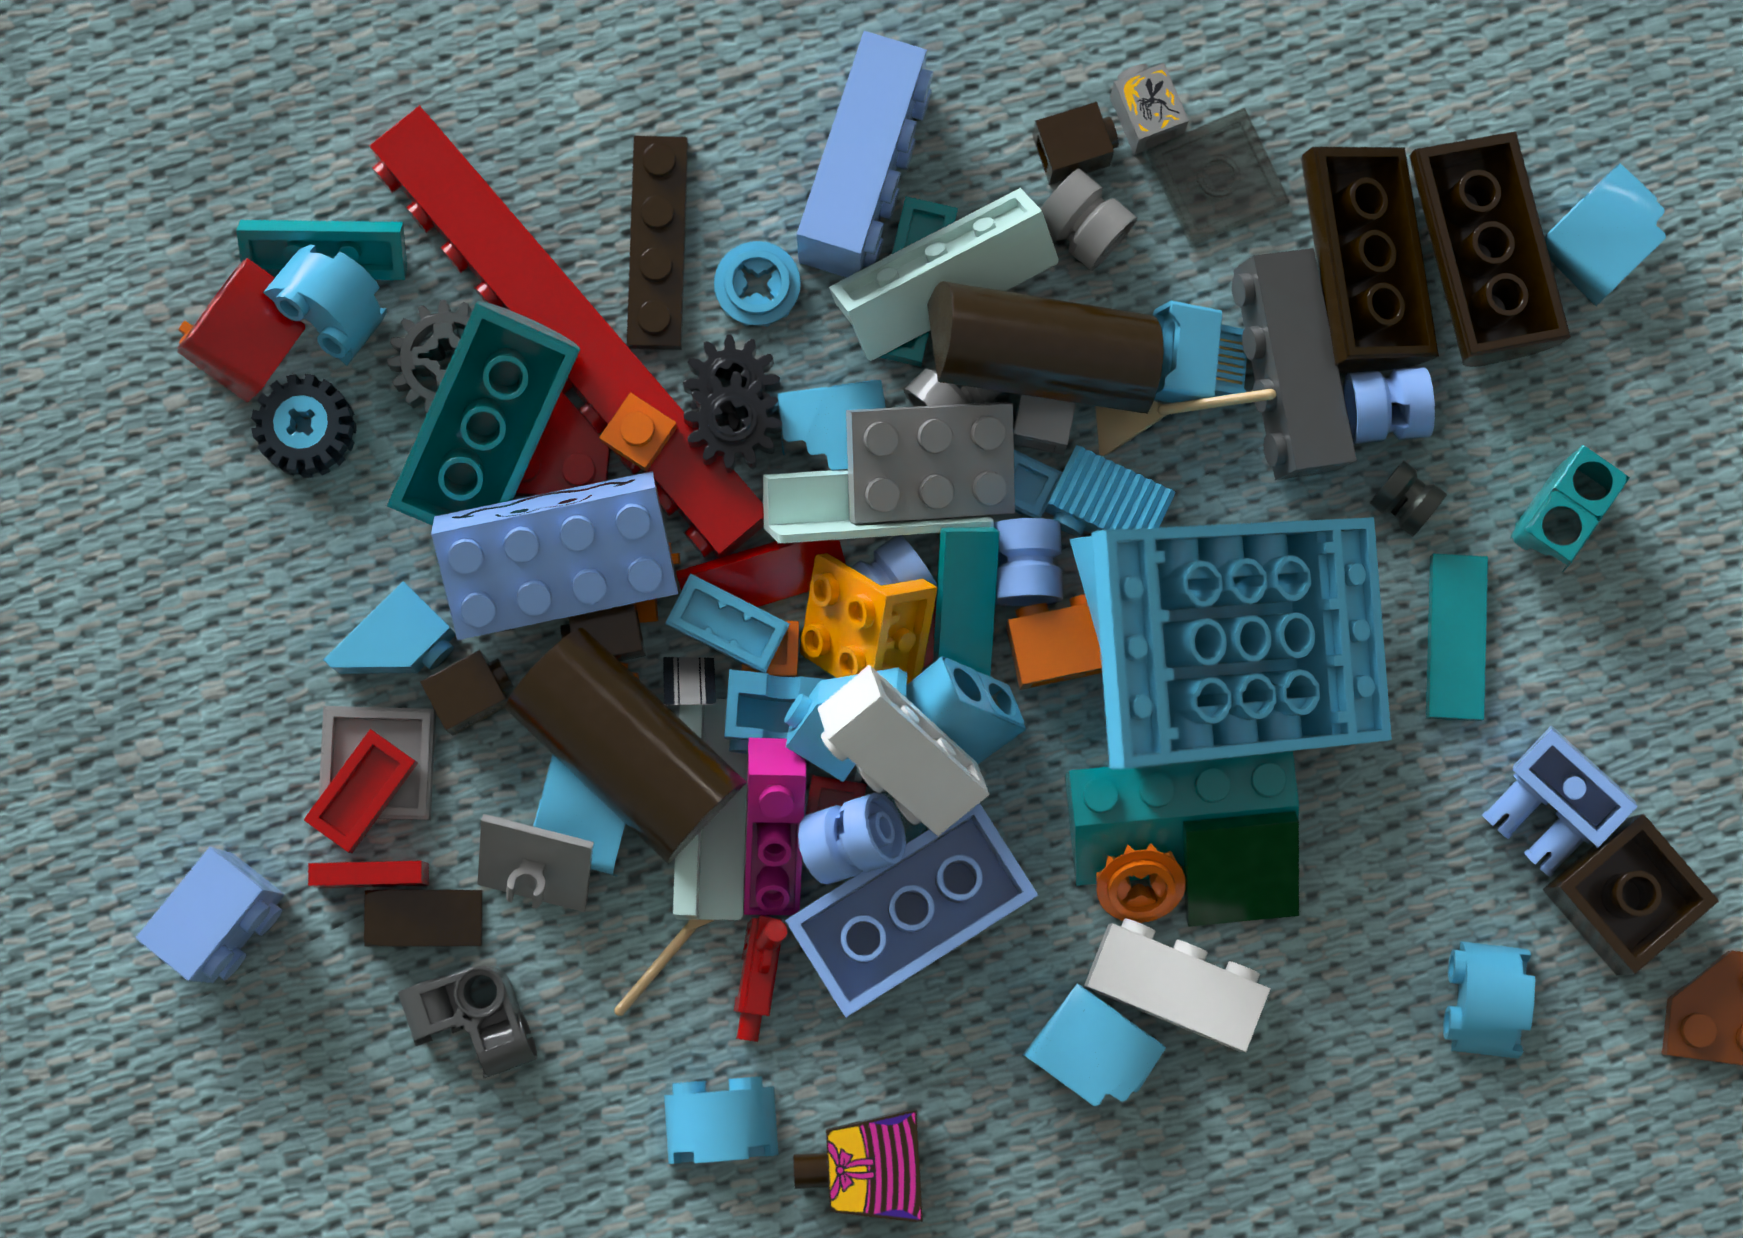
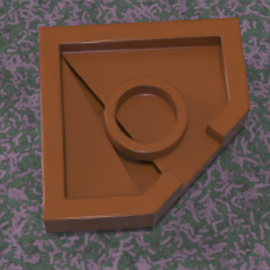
M1727 951L1714 961L1710 967L1667 999L1662 1055L1743 1066V952Z

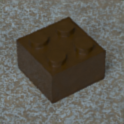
M1644 814L1626 818L1599 847L1593 845L1542 889L1616 976L1636 974L1719 902L1716 896Z

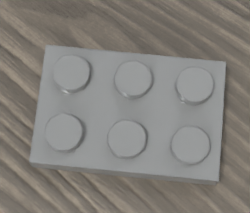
M991 402L846 410L850 522L857 524L1015 514L1013 403Z

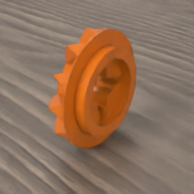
M1152 843L1145 850H1134L1127 845L1124 854L1118 857L1108 855L1105 868L1102 871L1096 872V892L1099 903L1108 914L1121 921L1127 918L1138 923H1144L1167 915L1180 903L1186 888L1183 867L1177 863L1172 852H1159ZM1149 874L1151 887H1145L1138 883L1131 888L1129 875L1142 879Z

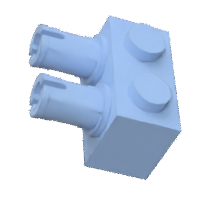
M1550 726L1513 765V771L1515 772L1513 776L1517 780L1487 811L1485 810L1482 816L1494 826L1504 814H1509L1497 830L1507 839H1510L1512 833L1541 803L1546 806L1548 804L1553 806L1557 810L1555 814L1559 818L1530 849L1524 852L1534 864L1547 852H1551L1539 865V869L1547 876L1552 877L1555 874L1554 872L1584 841L1588 844L1592 842L1599 847L1638 806L1633 798L1554 727Z

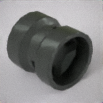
M1403 460L1387 479L1386 484L1375 494L1369 503L1381 513H1392L1399 519V526L1413 537L1439 507L1447 493L1435 484L1426 485L1418 479L1417 470Z

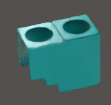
M1582 445L1557 466L1517 521V525L1510 538H1513L1514 543L1524 550L1533 549L1545 556L1551 555L1566 564L1562 571L1564 572L1580 552L1630 477ZM1579 470L1601 484L1606 489L1605 497L1594 501L1580 496L1573 484L1575 471ZM1567 507L1575 511L1579 516L1582 529L1573 543L1557 545L1545 536L1542 523L1544 516L1552 508Z

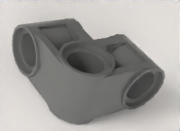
M491 966L472 967L447 977L445 975L422 982L398 992L415 1045L419 1046L433 1041L431 1035L451 1028L453 1034L463 1030V1027H465L466 1033L471 1036L478 1059L483 1068V1079L537 1060L538 1058L533 1037L528 1039L526 1037V1034H531L525 1016L520 1010L512 984L508 976L499 968ZM482 975L491 978L497 988L496 999L486 1008L478 1006L471 997L472 984Z

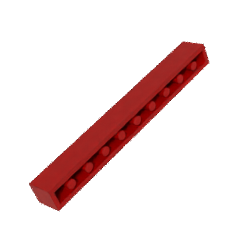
M420 105L369 145L378 161L372 167L374 173L391 193L401 188L409 197L412 203L406 209L424 232L428 233L431 229L435 228L445 239L446 243L440 249L460 273L469 267L481 281L474 289L484 302L503 307L530 318L567 337L580 347L562 392L565 394L572 388L585 403L578 409L579 412L599 435L607 427L630 392L677 423V429L647 472L653 471L661 509L668 516H671L675 511L679 512L690 525L683 533L704 558L711 552L717 558L732 554L764 527L763 503L735 470L732 473H727L722 456H718L708 466L704 464L703 452L707 445L704 444L701 447L691 448L687 440L693 431L699 430L698 427L693 428L685 424L683 418L685 412ZM614 451L616 456L633 475L641 470V468Z

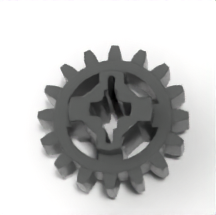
M440 300L438 313L432 315L422 305L418 307L421 318L418 323L415 324L405 318L401 321L402 326L407 332L406 337H391L390 343L400 353V356L387 359V364L392 371L402 372L392 382L398 392L411 389L405 400L413 409L425 402V413H428L436 392L422 386L417 381L416 376H431L437 381L439 388L446 370H443L438 361L445 359V351H455L460 340L458 328L465 329L472 313L470 305L466 302H463L459 306L457 313L451 311L446 300ZM432 332L434 333L423 346L418 347L426 336Z

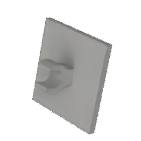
M483 814L480 829L477 885L506 892V899L511 903L515 894L533 899L532 908L535 909L542 902H547L585 912L594 842Z

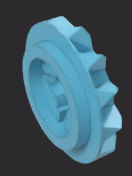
M752 241L740 244L722 258L716 269L714 277L716 298L725 314L739 321L744 326L762 325L768 327L773 322L787 317L799 299L801 284L797 265L785 250L772 243ZM743 268L749 274L752 273L758 278L765 273L768 275L773 269L775 270L767 282V288L772 298L771 301L766 296L763 297L757 292L750 297L747 295L743 300L741 299L748 288L745 273L742 271Z

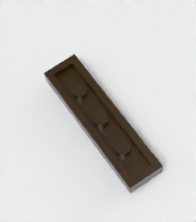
M634 136L627 346L629 349L682 350L688 137Z

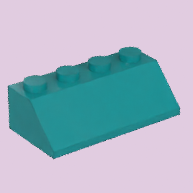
M1293 751L1125 769H1110V767L1069 770L1065 775L1076 886L1097 884L1096 872L1102 871L1105 868L1107 856L1118 857L1124 854L1127 845L1134 850H1145L1152 843L1159 852L1171 851L1177 863L1183 867L1184 871V821L1295 811L1299 820V798ZM1149 874L1142 879L1129 875L1130 881L1149 879Z

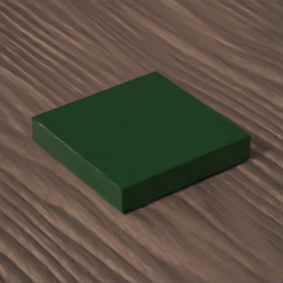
M1295 811L1183 822L1184 875L1186 879L1185 911L1189 927L1299 916V820Z

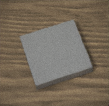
M323 706L318 799L367 732L372 729L418 762L378 819L431 821L436 725L435 709Z

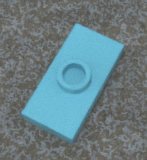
M690 574L665 625L758 672L766 673L790 623Z

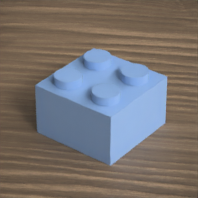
M209 847L135 938L188 981L214 983L218 977L225 981L244 961L246 953L241 948L253 933L256 932L262 936L277 921L282 913V909L277 904L285 894L234 853Z

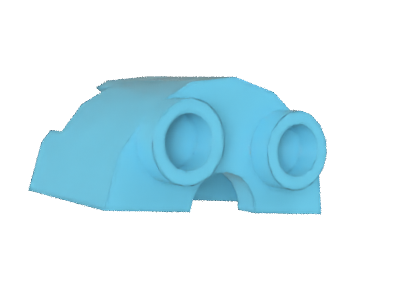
M308 245L299 249L263 292L275 303L280 313L293 321L305 319L309 321L319 333L317 341L320 347L327 354L340 359L346 366H348L387 314V308H380L374 296L380 288L378 283L360 264L341 252L334 259L321 253H316L315 245Z
M729 669L724 739L730 740L729 751L748 754V738H787L789 725L784 720L793 702L801 693L809 697L819 681L828 679L802 676L780 677L769 675L768 673Z
M1460 941V950L1453 949L1451 951L1448 964V980L1450 983L1458 984L1457 1006H1447L1443 1022L1444 1038L1452 1040L1451 1051L1517 1059L1522 1056L1523 1048L1520 1045L1521 1030H1531L1535 1003V976L1526 975L1527 962H1529L1531 957L1529 950Z
M762 1076L728 1079L729 1090L707 1092L706 1081L672 1083L673 1094L664 1095L668 1163L720 1162L749 1159V1157L779 1155L774 1086L763 1087Z

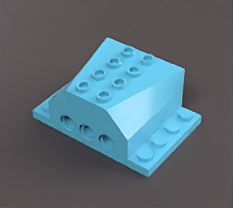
M1374 517L1102 530L1092 532V536L1069 539L1101 649L1110 769H1125L1392 740Z

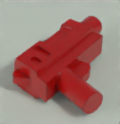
M761 915L758 918H752L747 923L742 960L744 961L738 997L736 996L734 1011L740 1012L736 1039L758 1042L762 1015L770 1016L780 946L787 935V927L782 922V919Z

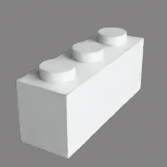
M870 665L818 707L825 730L821 734V738L829 751L841 761L849 758L858 766L862 778L875 792L881 793L885 790L895 798L896 806L912 824L917 825L921 821L934 834L939 836L990 795L978 763Z
M1124 918L1122 926L1113 923L1107 926L1084 988L1238 1052L1247 1051L1271 989L1257 983L1260 973L1231 961L1228 962L1226 969L1205 962L1208 954L1207 951L1181 940H1176L1173 948L1152 940L1156 930Z

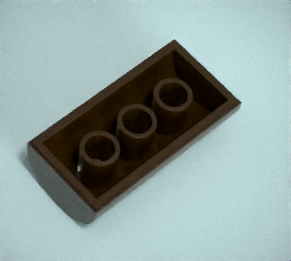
M1516 131L1414 149L1409 159L1463 365L1479 367L1527 357L1551 349L1570 339L1569 328Z
M1405 147L1310 148L1301 156V164L1318 272L1329 321L1335 366H1338L1339 373L1348 374L1407 368L1439 357Z
M944 281L935 287L927 306L938 382L1148 414L1157 393L1163 364V335L1160 323L1155 316Z
M585 628L576 629L553 646L524 676L506 703V710L668 865L747 783Z

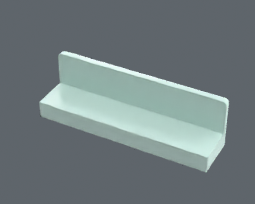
M1019 188L835 283L829 289L836 305L852 324L864 355L868 360L872 361L931 330L927 304L935 287L940 282L944 281L1007 291L1055 266L1059 259L1042 210Z
M848 469L763 474L764 529L778 543L940 533L941 528L994 527V519L988 515L855 524L849 521Z
M716 699V704L680 705L679 718L747 781L748 754L730 752V740L724 739L727 699ZM747 783L675 857L673 915L676 919L739 921L743 918Z

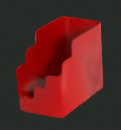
M248 258L243 260L231 273L177 348L179 354L246 403L262 390L306 329L303 322L290 320L281 314L275 303L263 293L275 277Z

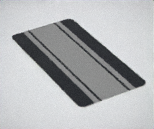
M663 657L664 705L716 704L714 658Z

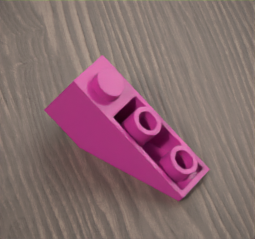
M748 738L744 915L792 916L800 911L802 854L799 848L798 832L799 824L804 817L806 759L786 748L787 738Z

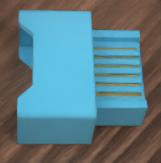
M1171 300L1154 310L1153 316L1158 319L1163 335V364L1154 400L1175 403L1246 392L1244 384L1247 357L1242 345L1244 329L1222 325V311Z

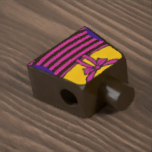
M915 1109L827 1128V1153L793 1154L795 1189L829 1187L830 1212L923 1222L917 1113Z

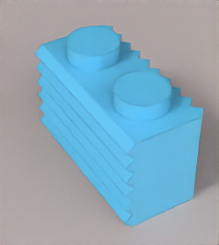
M1076 445L1047 504L1045 512L1054 516L1053 520L1061 524L1062 531L1081 537L1083 531L1092 534V532L1102 530L1158 528L1176 492L1164 487L1162 484L1155 483L1152 479L1145 478L1141 474H1136L1122 465L1115 464L1112 460H1107L1101 455H1096L1094 452Z

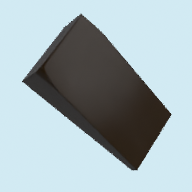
M365 890L364 946L370 948L482 946L483 890Z

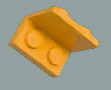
M828 553L818 554L815 556L804 627L801 635L800 653L836 678L857 675L869 665L876 671L898 667L907 673V684H909L922 673L938 587L925 579L880 586Z

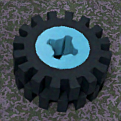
M296 374L286 376L288 382L283 385L276 380L269 385L273 391L268 396L261 393L257 399L261 404L260 410L253 409L251 419L256 423V428H251L253 438L259 444L257 446L258 449L276 468H280L284 473L291 476L299 474L303 478H313L314 473L319 472L321 475H325L331 472L329 467L335 463L340 466L346 460L343 457L347 450L352 451L355 443L352 440L353 433H357V424L353 420L354 412L345 397L332 383L325 379L319 381L315 375L305 374V379H299ZM296 423L298 424L297 432H295Z

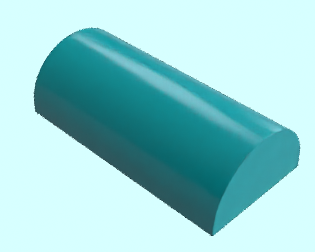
M477 301L387 503V507L433 526L434 516L513 500L577 358L580 347L567 337L530 318L491 303Z

